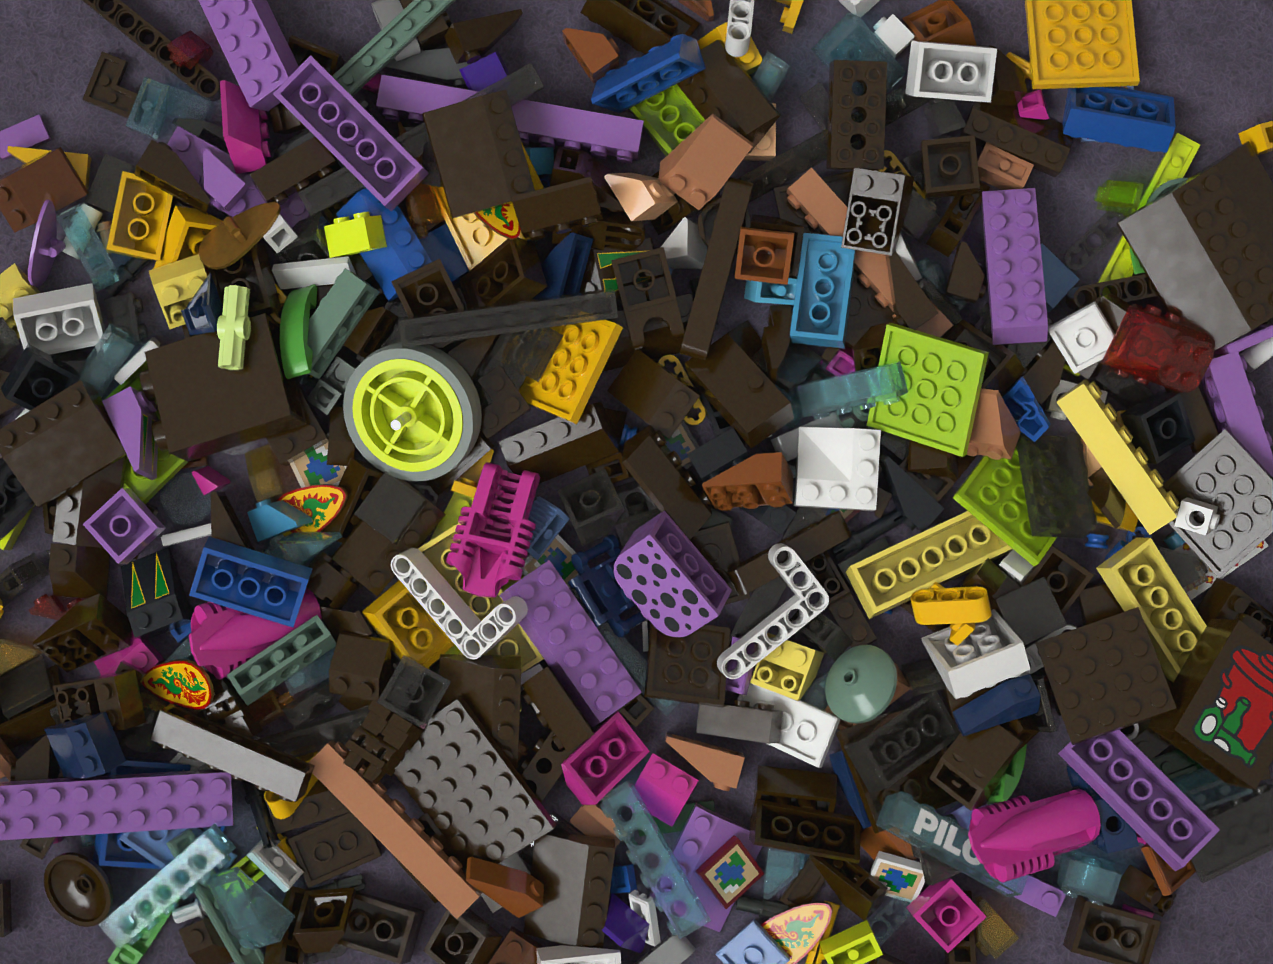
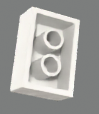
M911 40L905 94L916 97L991 103L997 49L984 46Z
M93 283L13 298V316L24 350L30 344L51 355L106 344L105 327Z

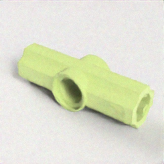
M229 285L224 290L223 313L217 321V335L220 339L218 367L222 369H243L245 341L249 339L251 333V323L248 317L250 289L247 287Z

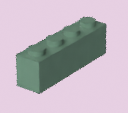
M346 268L336 278L330 291L322 298L318 308L312 317L309 318L307 345L313 350L312 370L308 374L320 379L379 294L377 289Z

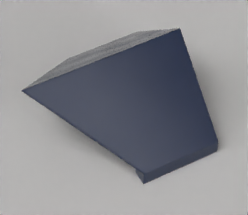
M211 272L187 307L181 310L190 335L217 331V321L219 316H222L223 305Z

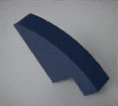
M571 232L551 251L541 264L547 287L530 301L519 305L512 327L545 335L551 311L573 316L593 242L592 238Z

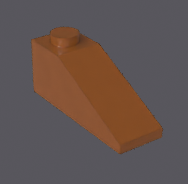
M474 857L467 859L466 881L516 917L520 918L543 907L544 884L529 873Z

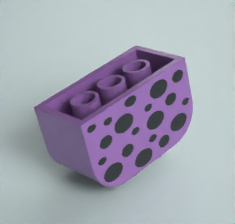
M665 510L633 532L614 564V576L617 583L623 589L624 594L637 605L642 615L650 620L660 632L672 637L687 636L718 617L732 591Z

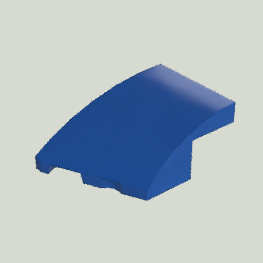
M447 224L419 238L431 261L433 262L440 258L453 285L460 283V279L469 272V269Z
M1023 377L1015 381L1002 395L1006 406L1021 431L1020 435L1030 443L1032 440L1035 442L1051 425Z

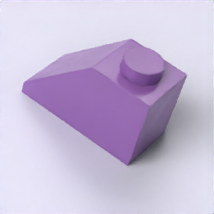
M208 149L203 151L204 190L210 194L209 199L217 209L220 210L223 206L230 211L250 187Z

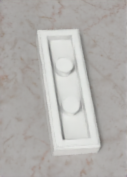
M349 256L274 264L272 269L280 289L307 287L313 284L316 286L334 284L336 278L345 268L356 274Z

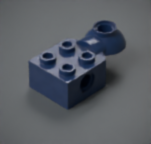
M1067 764L1068 777L1072 787H1079V789L1086 791L1095 802L1100 815V832L1096 839L1092 841L1093 845H1097L1099 849L1107 854L1139 846L1135 830ZM1112 816L1111 824L1106 827L1107 819Z

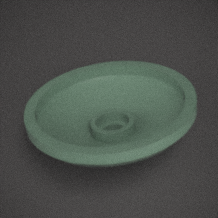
M859 645L845 651L834 662L826 679L825 695L831 711L840 719L855 724L865 723L879 716L888 707L896 691L897 671L895 664L885 651L876 646Z

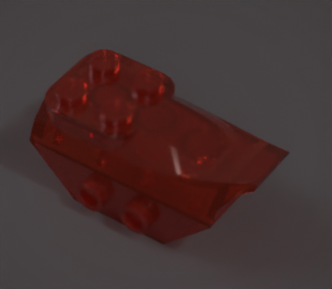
M1137 304L1130 305L1101 364L1114 368V372L1128 378L1131 374L1134 376L1133 379L1145 385L1152 382L1177 392H1191L1196 389L1214 355L1209 335L1181 323L1182 318L1167 311L1165 315L1161 314L1162 310L1153 305L1147 304L1146 308Z

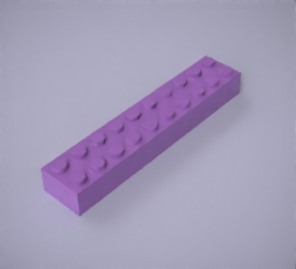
M382 75L376 107L381 115L385 116L387 121L399 123L401 119L411 120V125L426 127L423 113L489 93ZM509 97L523 145H529L530 141L540 143L539 147H553V150H555V146L591 152L592 157L606 159L607 155L615 156L617 161L623 163H632V160H638L644 130L643 120Z
M209 769L93 776L90 778L0 782V840L233 826L234 822L231 774L223 770Z

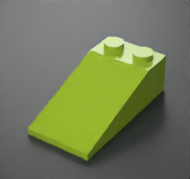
M677 84L629 108L637 120L644 121V129L665 156L672 152L705 121Z

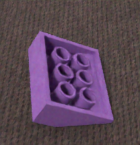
M695 803L649 897L654 898L655 905L675 915L720 932L733 904L727 909L722 907L696 873V870L733 835L739 838L754 860H756L762 846L754 845L749 840V828Z

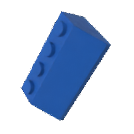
M685 34L676 35L667 44L653 47L648 51V54L630 59L627 65L619 69L608 71L605 74L606 76L598 79L591 97L592 104L621 113L706 69L697 40Z
M1121 87L1068 88L1063 115V134L1073 138L1081 137L1101 143L1109 142L1120 144L1124 147H1137L1151 152L1167 153L1176 128L1174 97Z
M367 188L358 191L336 213V216L338 218L349 216L350 220L354 219L353 214L369 212L370 216L381 215L387 247L359 254L388 302L398 297L391 281L432 261L398 205L390 211Z
M209 536L204 545L189 596L294 627L312 568Z

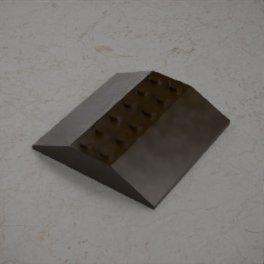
M1249 141L1116 223L1196 360L1252 331L1273 317V182Z

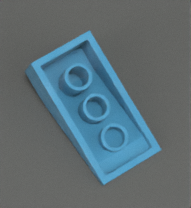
M803 234L790 329L792 343L845 349L856 250L841 248L843 239L841 236Z

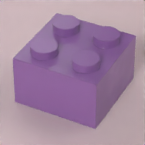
M121 488L83 523L86 529L118 564H128L166 529L139 497L128 488Z

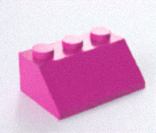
M222 80L220 81L223 137L235 172L240 174L256 171L267 164V157H271L269 143L265 140L270 138L268 125L266 122L264 123V120H268L267 111L250 108L240 86Z
M616 711L594 732V735L585 740L561 764L566 785L582 805H596L650 751L622 715Z

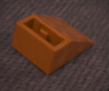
M782 452L755 454L702 483V487L714 508L723 511L731 510L734 507L755 509L758 506L764 505L782 507L785 504H793V473Z

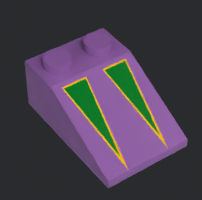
M130 386L102 402L134 472L154 480L157 478L158 446L153 436L152 423L159 420L155 413L158 408L154 401L150 402L142 391L139 392Z

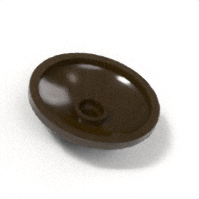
M74 852L60 854L49 862L44 873V888L50 903L63 918L78 926L91 927L100 924L109 916L114 902L113 890L106 873L96 862Z

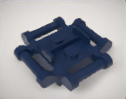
M611 534L603 538V541L584 552L579 551L571 556V562L579 575L567 583L571 589L574 588L592 617L594 625L598 627L608 622L614 634L621 638L627 635L630 629L647 619L642 615L641 611L626 620H621L619 617L620 614L636 606V604L624 594L623 589L615 579L614 564L621 550L617 537ZM607 551L610 559L590 569L588 561Z

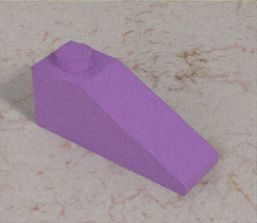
M984 868L979 880L1054 917L1057 916L1067 894L1063 889L1031 874L1002 883L993 878Z

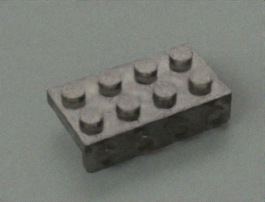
M1072 432L1067 437L1041 435L1034 442L1025 434H1020L1017 442V451L1032 536L1085 538L1095 530L1097 518L1094 514L1092 499L1086 493L1090 490L1087 477L1088 468L1085 465L1083 442L1078 432Z
M1261 783L1256 790L1252 789V793L1243 796V794L1236 795L1228 800L1229 804L1221 808L1214 806L1204 812L1220 831L1191 859L1200 882L1205 883L1273 850L1272 784Z

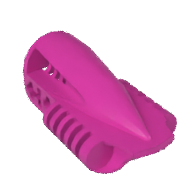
M488 462L484 464L472 506L462 507L461 514L464 516H459L458 523L461 525L456 526L455 531L458 534H454L453 541L455 543H452L450 546V550L453 552L448 553L446 560L449 565L456 567L463 575L464 591L479 597L496 598L502 586L507 584L509 579H521L523 570L520 568L525 565V560L522 558H527L528 552L525 549H529L531 544L527 540H532L533 533L530 531H534L536 524L529 521L528 518L540 482L538 473L524 470L522 475L508 473L507 470H502L500 465Z
M306 588L294 627H289L212 602L200 604L195 607L191 618L192 632L189 634L191 652L198 666H204L220 680L314 616L318 615L321 619L320 606L313 592Z
M1081 789L1072 790L1032 803L1026 796L1022 795L1007 801L974 809L971 815L972 819L970 820L968 837L978 861L984 864L985 870L993 878L1003 883L1052 868L1055 862L1054 856L1079 849L1091 843L1100 832V815L1092 797Z

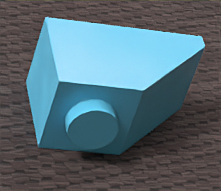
M788 278V285L746 280L744 298L758 303L794 305L797 278Z

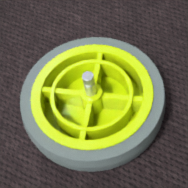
M398 342L371 353L351 375L343 400L346 427L356 448L377 469L402 480L427 481L438 478L455 469L468 456L480 433L481 405L471 378L463 367L450 355L424 343Z

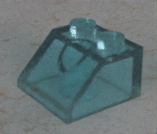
M1073 850L1061 854L1057 883L1060 889L1063 890V893L1070 897L1078 898L1081 895L1088 897L1090 902L1097 905H1104V902L1113 905L1122 874L1114 861Z

